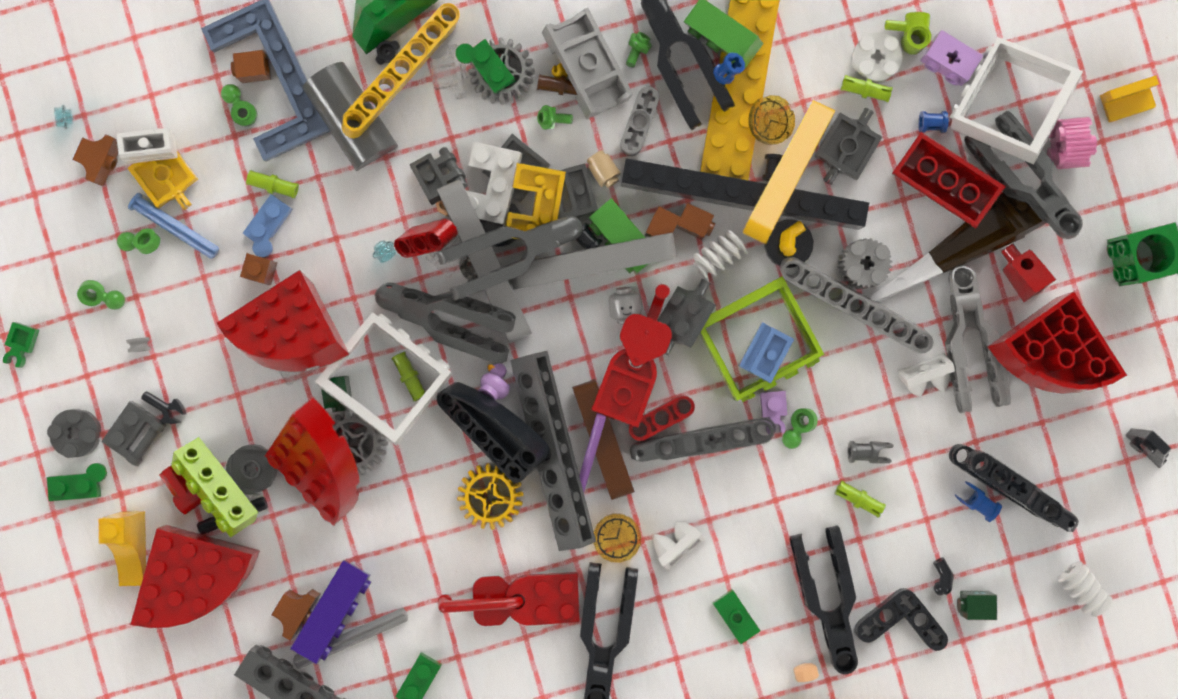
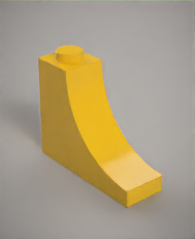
M145 511L118 512L99 518V544L107 545L113 553L118 571L119 586H141L146 569Z

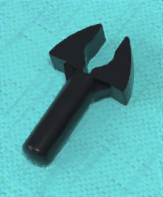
M148 391L144 392L141 396L143 401L162 412L163 418L160 420L162 423H181L180 420L172 416L170 410L175 409L182 415L187 414L179 399H173L172 403L167 404Z

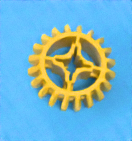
M486 463V471H483L481 465H477V475L474 471L470 470L468 475L471 477V480L466 477L462 478L461 481L467 487H458V491L465 493V495L458 496L457 501H465V504L461 505L459 509L460 511L469 510L464 516L465 519H468L471 515L475 517L471 523L472 525L481 520L480 526L481 529H484L486 523L490 522V529L494 530L496 521H498L501 528L505 526L503 518L510 523L513 521L512 516L509 514L510 512L514 515L519 514V510L514 505H523V501L517 500L516 497L523 496L524 492L516 491V488L522 485L521 482L513 484L504 473L499 472L500 469L495 466L494 470H491V464ZM491 476L487 488H472L478 479ZM498 479H501L508 486L511 497L500 493L498 490ZM493 486V495L497 497V500L493 499L489 507H487L489 501L488 497L484 496V493H488ZM471 495L482 501L483 513L474 507ZM509 504L504 512L490 516L493 505Z

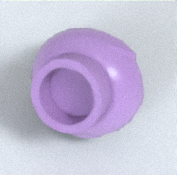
M502 363L489 364L487 369L490 373H486L481 377V388L478 391L488 395L495 401L496 399H503L510 391V385L502 379L506 375V367Z

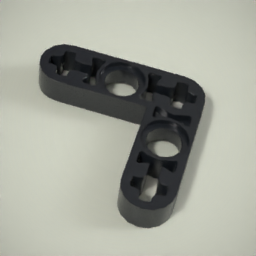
M900 588L855 625L857 637L863 642L870 643L883 635L901 619L905 618L930 649L940 651L948 643V636L919 598L906 588ZM902 595L910 596L908 601L914 609L910 610L903 603L900 605ZM884 609L892 611V618L887 622H883L880 619V612ZM918 613H924L927 618L922 626H917L914 623V617ZM873 617L881 625L880 628L874 625L870 629L871 634L869 636L867 634L861 635L864 632L862 629L864 625L871 627L875 624L871 620ZM930 628L933 633L940 635L938 637L940 642L938 644L931 642L933 638L926 630Z

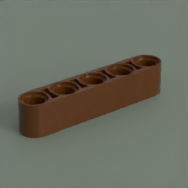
M595 379L572 387L589 437L598 414L591 411L599 391ZM606 417L595 455L610 498L614 500L635 491L609 417Z

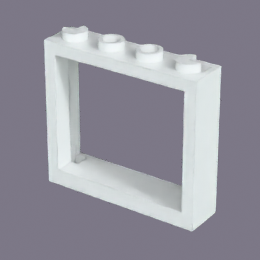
M998 37L995 44L986 49L983 56L985 59L983 65L978 64L972 75L973 83L965 86L961 94L963 100L960 106L955 104L949 117L952 119L950 129L1034 165L1077 87L1083 71ZM998 58L1063 84L1059 95L1031 145L965 118Z
M372 312L346 343L345 346L349 354L353 352L375 325L440 374L397 429H392L330 381L331 377L349 355L328 365L315 383L397 446L452 377V374L449 371L450 366L440 358L436 361L429 355L431 351L424 345L419 343L416 346L410 341L412 337L402 329L395 330L390 326L392 322L382 314L377 316Z

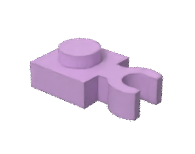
M786 391L760 392L762 417L772 419L775 424L779 425L780 433H784L785 424L781 421L780 416L787 415ZM766 426V432L770 434V430Z

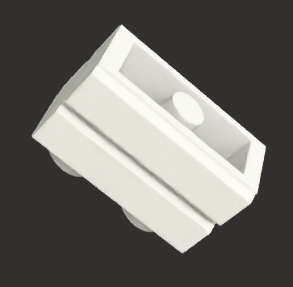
M160 128L156 131L151 129L117 133L119 158L127 164L177 158L175 134L169 128Z

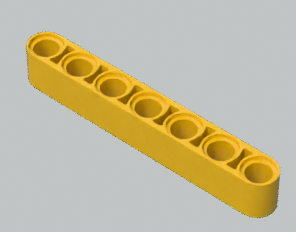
M445 3L441 5L345 112L341 127L345 136L349 138L361 136L454 31L460 18L459 9L454 4ZM448 15L453 21H446L442 16ZM433 32L438 38L432 39L426 33ZM417 49L421 51L422 56L413 55L411 50ZM403 67L407 70V73L400 74L395 68ZM387 84L392 90L385 92L379 86ZM365 102H372L376 108L369 110L363 104ZM349 120H356L360 126L352 128L347 122Z
M815 100L812 101L743 230V234L764 244L767 243L836 110Z

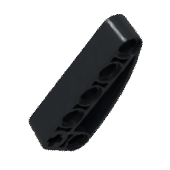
M454 382L438 393L437 403L439 407L511 481L519 483L524 480L548 456V444L517 415L488 395L460 382Z

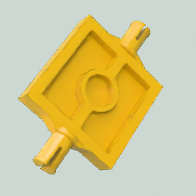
M178 151L177 158L133 163L127 168L157 208L160 209L170 200L176 199L183 210L188 209L192 205L183 193L199 179Z

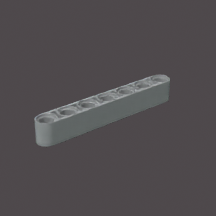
M460 179L437 189L451 221L458 230L461 242L485 233ZM492 246L468 255L478 278L490 274V271L501 268ZM508 280L484 290L491 305L510 311L516 316L513 331L504 333L509 344L532 334Z
M673 233L534 259L525 274L511 279L513 289L525 288L677 258Z
M787 257L781 262L780 271L788 282L917 353H926L932 349L933 338L923 327L798 258ZM790 264L798 265V271L794 275H788L785 272L786 267ZM811 276H818L820 281L816 286L811 287L807 285V281ZM840 288V295L837 298H830L829 291L831 289ZM854 300H862V306L859 309H850V305ZM875 312H883V318L880 321H872V315ZM896 324H904L902 332L893 333V328ZM925 335L926 339L923 344H914L917 336Z

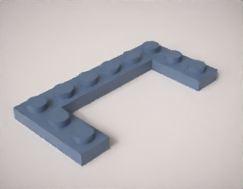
M270 0L255 2L201 28L211 51L214 53L257 33L293 107L297 118L253 138L263 161L267 162L330 132L302 89L307 81V77Z

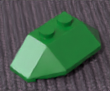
M356 0L352 37L367 55L381 42L387 40L438 0Z

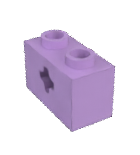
M941 30L934 37L920 61L925 64L924 66L928 70L944 75L949 83L962 86L970 79L984 55ZM949 57L952 58V60H951V63H952V64H950V63L948 62V61H949Z

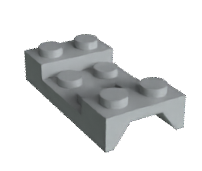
M588 7L569 20L557 25H545L542 35L552 54L556 53L578 94L575 98L586 119L620 105L632 97L633 93Z

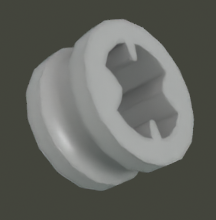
M149 337L126 340L130 345L128 352L151 350V347L147 344L150 341Z

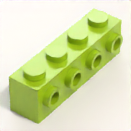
M200 437L173 452L171 463L173 470L177 475L184 477L189 491L192 494L198 495L203 509L207 513H212L216 518V525L223 533L226 532L231 538L256 521L258 511Z

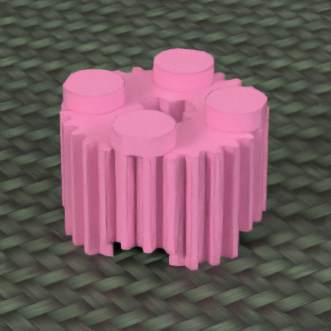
M1081 117L1059 119L1049 136L1051 138V148L1047 149V155L1054 162L1057 169L1090 167L1091 155H1095L1097 152L1096 135L1092 136L1090 134L1091 129H1089V125H1092L1091 118Z

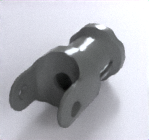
M850 441L847 449L849 463H854L855 461H869L874 464L891 463L892 460L890 458L878 457L882 448H893L894 445L889 442L871 441L869 444H861Z

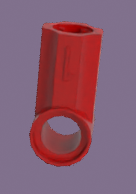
M169 466L159 474L174 496L172 498L173 502L181 513L186 515L201 504V499L198 495L192 494L189 491L184 477L177 475L172 466Z

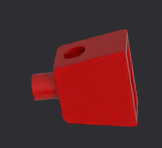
M1013 243L1001 251L1009 262L1002 270L1023 302H1026L1056 280L1032 250L1029 249L1021 254Z

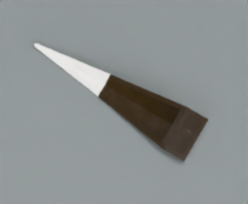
M1002 191L977 228L965 222L915 264L869 298L875 302H880L1023 239L1026 234L1046 223L1040 219L1028 203L1007 197Z

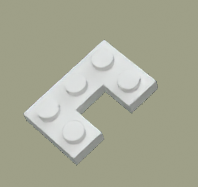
M474 142L468 166L491 172L486 195L466 190L479 219L502 225L506 224L507 212H509L514 192L512 184L516 163H521L523 155L521 152Z

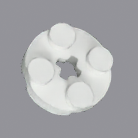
M875 32L862 37L852 53V65L855 71H858L865 81L868 78L873 83H881L896 74L902 63V50L899 46V41L897 38L886 33ZM875 52H879L883 56L879 64L875 63V59H871V55H874Z

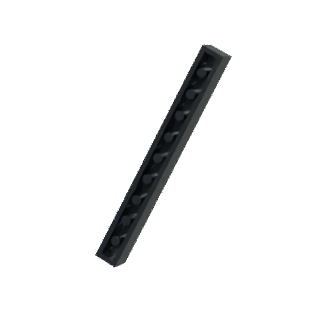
M628 158L625 160L621 187L751 211L755 209L767 186L765 183ZM795 189L781 216L860 230L866 226L870 202Z

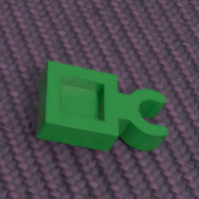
M12 322L5 345L11 347V349L4 355L3 363L10 364L15 356L17 359L15 367L22 368L26 362L24 353H32L40 330L18 322Z

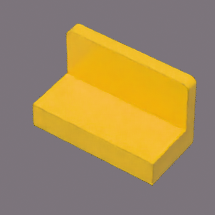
M1157 76L1136 81L1100 95L1108 122H1114L1155 108L1156 103L1151 88L1159 85Z

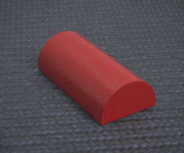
M920 132L892 172L894 176L974 228H977L1006 187L922 132Z

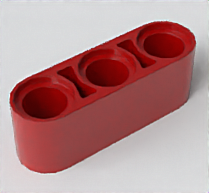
M448 219L413 226L394 241V247L397 253L404 258L440 251L457 237L458 230L454 223Z
M684 395L669 400L643 414L640 423L646 425L647 430L644 435L636 436L633 433V426L630 425L628 429L629 434L637 441H643L691 416L695 410L694 401ZM683 399L687 400L690 405L689 410L686 413H679L676 408L677 403ZM659 411H665L668 415V420L663 425L655 422V415Z

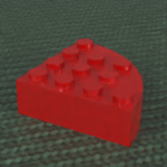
M301 270L217 322L223 335L242 353L263 367L277 371L301 372L306 371V368L315 366L321 368L350 355L314 284Z
M1074 291L1056 297L987 346L998 362L1012 375L1030 386L1047 392L1060 394L1079 393L1114 384L1127 376Z
M312 397L290 416L265 454V457L273 468L278 469L285 476L286 481L291 486H295L300 491L304 500L312 504L320 512L321 517L334 526L354 508L358 501L359 492L356 489V485L360 483L359 473L353 454L344 436L337 435L332 427L335 422L322 405Z
M169 525L157 528L130 625L145 628H169L192 622L207 615L229 600L242 586L253 570L260 550Z

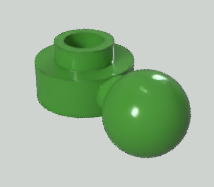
M225 85L221 90V97L226 103L233 105L231 109L233 121L241 126L252 125L257 119L256 108L247 101H241V91L236 85ZM242 109L247 110V116L241 118L239 115Z
M150 228L143 229L136 235L130 232H123L117 238V245L123 251H132L136 248L142 254H150L159 247L160 237Z
M94 280L84 281L77 291L79 301L87 306H96L102 301L105 302L108 308L117 310L122 308L125 303V297L121 292L113 290L106 293L104 287ZM88 289H92L96 293H91Z
M800 408L792 414L791 424L793 429L787 430L782 436V442L785 447L789 449L797 448L802 441L801 434L811 432L816 428L818 418L813 410ZM805 416L809 418L807 425L803 421Z

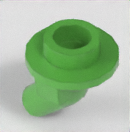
M642 32L631 34L628 45L632 49L626 61L627 66L635 67L640 52L647 54L652 48L651 39Z
M544 105L537 114V121L542 129L548 130L554 129L555 123L572 124L573 115L556 113L555 107Z

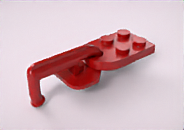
M660 284L656 287L655 296L647 317L640 314H632L626 318L620 332V340L624 349L617 352L611 358L591 411L630 426L639 427L657 378V367L653 359L667 352L672 338L669 326L657 321L665 298L670 294V289L667 285Z
M564 572L523 575L516 578L510 585L500 576L480 577L473 584V599L452 600L449 595L443 594L438 599V609L442 613L473 611L475 621L481 626L502 625L509 616L517 623L527 626L580 622L578 573Z

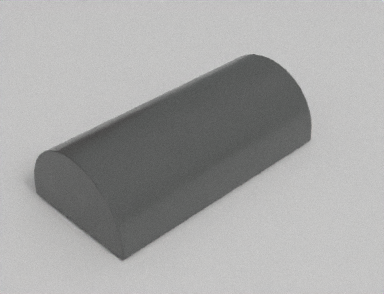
M337 62L321 69L304 83L302 89L356 171L398 148L397 143L379 116L358 138H349L342 132V120L345 112L363 93L344 62ZM370 102L363 104L369 110L374 109ZM349 120L347 122L352 128L360 126L356 120Z

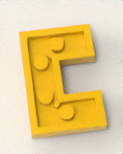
M516 163L512 188L536 192L532 216L507 212L505 227L508 226L527 231L556 220L558 218L566 172Z

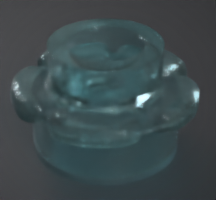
M65 105L54 108L56 126L68 129V124H73L71 109H66Z
M383 240L374 246L373 257L377 258L381 263L389 261L396 254L393 242L391 241L386 242Z

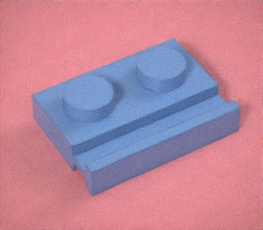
M761 322L738 366L771 383L794 339Z

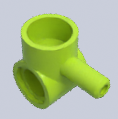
M910 12L905 15V21H885V30L904 31V35L901 38V47L908 54L915 55L920 53L931 41L929 13ZM911 35L918 36L921 44H915L911 39Z

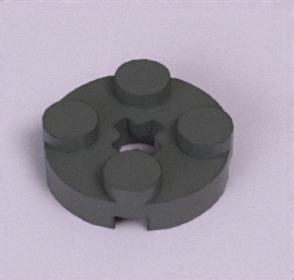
M65 410L53 419L47 429L51 445L59 454L66 458L86 456L92 453L100 442L98 440L99 432H101L100 423L92 413L85 410ZM72 428H79L78 439L70 436Z
M251 444L240 447L229 457L226 464V472L245 494H256L269 488L277 475V469L273 468L265 457L268 450L261 445ZM251 462L255 463V466L258 467V472H255L254 476L250 475V471H246V466H250Z

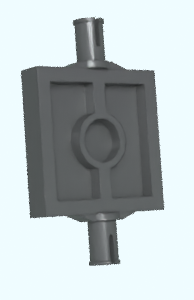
M864 108L859 119L849 118L840 112L814 155L830 167L823 179L825 182L829 180L828 184L833 185L838 173L846 174L858 180L882 139L881 135L872 131L867 125L874 113L872 110L869 111V108Z
M701 279L695 291H688L677 286L657 320L669 326L672 332V338L665 353L667 356H669L675 343L684 344L691 348L716 305L703 296L711 284L708 281Z

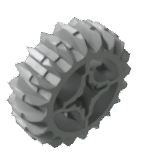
M501 37L497 45H495L493 39H490V46L497 55L501 54L500 59L513 75L515 81H518L512 87L503 89L495 95L484 82L476 68H471L468 72L469 75L474 77L470 79L472 85L478 84L474 90L476 93L482 92L481 97L483 100L491 95L490 102L492 104L496 102L497 98H499L500 105L505 104L504 98H508L509 102L513 104L514 95L519 99L523 98L520 90L529 92V87L525 83L533 84L534 82L533 78L528 76L535 74V69L529 67L533 64V59H526L529 55L528 50L520 52L522 49L520 43L516 44L513 48L512 39L508 40L507 45H504V40ZM510 56L516 58L521 64V73L516 72V69L509 66Z
M345 410L343 413L344 419L340 414L335 415L337 423L333 424L332 427L337 435L340 429H342V435L348 445L352 441L351 437L354 439L364 436L359 440V447H350L351 452L362 459V462H356V466L360 474L363 475L366 473V467L370 471L375 469L373 462L377 464L382 462L381 458L377 455H386L387 451L380 449V447L387 446L389 442L381 441V437H384L354 413L351 416L349 410ZM357 422L363 424L368 429L362 433H357L347 423ZM373 436V450L368 456L365 443L368 438Z

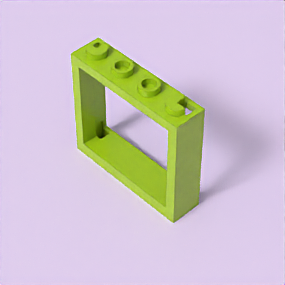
M783 276L712 313L699 334L735 401L741 399L742 402L752 399L755 397V391L761 388L764 391L771 389L777 385L776 380L783 376L787 380L799 373L797 369L804 365L810 368L820 362L819 357L825 355ZM778 290L810 352L779 368L771 383L760 378L738 390L706 328Z

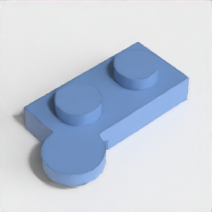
M270 194L242 233L254 241L252 246L253 252L256 256L262 258L268 257L272 253L273 245L269 239L273 238L293 210L272 194Z

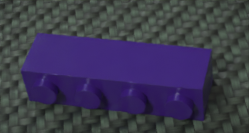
M343 560L290 649L315 664L319 663L321 659L325 661L332 650V647L329 646L334 637L338 639L346 626L342 624L346 616L349 615L351 617L359 604L355 601L359 594L362 593L364 595L371 584V581L368 579L371 575L350 562Z

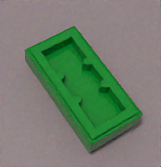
M733 589L712 602L740 645L760 632V629Z

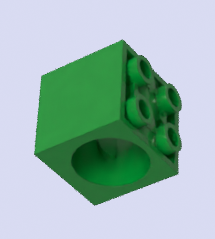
M1176 222L1107 240V254L1112 259L1114 266L1113 276L1115 281L1118 282L1119 287L1178 274V228ZM1140 241L1146 243L1152 252V264L1148 270H1145L1137 260L1136 252Z

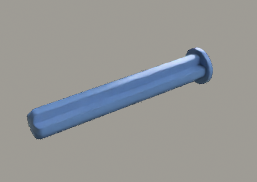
M137 193L131 199L128 205L129 210H136L210 259L215 258L218 254L219 247L142 198L143 195L141 193Z

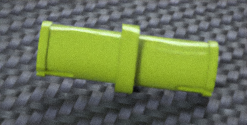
M845 75L840 90L859 94L861 98L871 97L888 103L893 87L873 83L868 78L865 81Z
M253 170L249 171L246 179V185L265 189L270 194L275 192L296 198L299 189L298 183L279 179L274 174L269 176L254 172Z
M405 351L395 355L391 359L401 376V383H405L413 402L421 399L425 394V390L418 378V371L413 369Z
M842 480L834 493L853 503V507L857 509L862 508L877 518L881 516L886 507L885 503L867 495L865 490L862 489L860 491Z

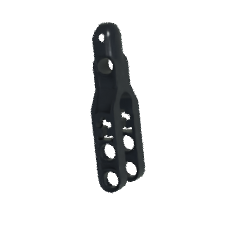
M641 0V7L660 44L657 67L689 128L694 130L697 126H701L702 123L694 111L693 103L686 96L683 90L684 85L670 60V47L674 43L683 42L690 47L722 110L725 112L729 108H733L735 104L726 86L715 79L713 74L715 65L706 47L700 40L683 32L667 0Z
M956 444L950 449L949 459L955 466L1001 496L1019 505L1032 515L1067 532H1074L1077 528L1079 520L1072 512L1044 493L1035 484L988 453L974 450L963 444ZM965 449L967 452L966 459L963 462H958L957 453ZM984 462L981 468L976 469L978 463ZM993 475L1001 477V480L996 481L993 478Z
M838 525L825 528L841 598L840 605L833 611L821 610L815 581L810 574L808 560L810 559L804 548L802 533L790 536V544L804 605L821 620L833 668L840 674L852 673L857 668L858 658L848 617L857 597L841 530Z
M589 563L580 637L589 652L584 699H609L614 659L629 644L638 580L637 568L626 567L616 642L608 647H600L594 643L592 636L602 564Z

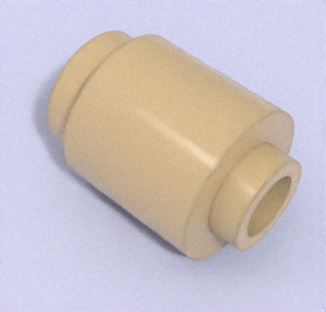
M601 150L587 159L588 168L600 187L606 185L607 188H610L619 181L618 176L621 172L609 154H605Z

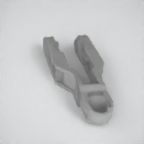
M958 266L952 269L948 275L951 292L950 305L954 325L945 341L947 357L953 362L955 369L950 375L957 410L959 413L972 412L970 395L972 387L968 384L966 373L968 364L962 336L965 328L968 326L980 331L993 404L995 407L1010 405L1011 395L1006 368L998 362L987 347L1000 338V333L984 318L975 272L970 267Z

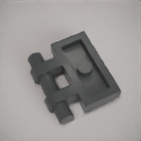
M447 147L439 150L440 157L435 160L431 153L409 164L431 205L441 201L437 189L458 179L461 180L464 188L468 186L465 180V173L462 169L458 168L456 164L457 159L453 153L449 152ZM448 168L449 173L443 176L440 170Z

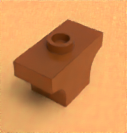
M106 134L99 141H90L82 137L72 160L84 166L86 180L104 186L110 171H113L117 165V139Z
M289 589L283 594L271 615L281 621L283 625L282 636L291 641L297 635L301 626L305 625L310 617L311 610L321 593L312 589L307 594L300 595Z

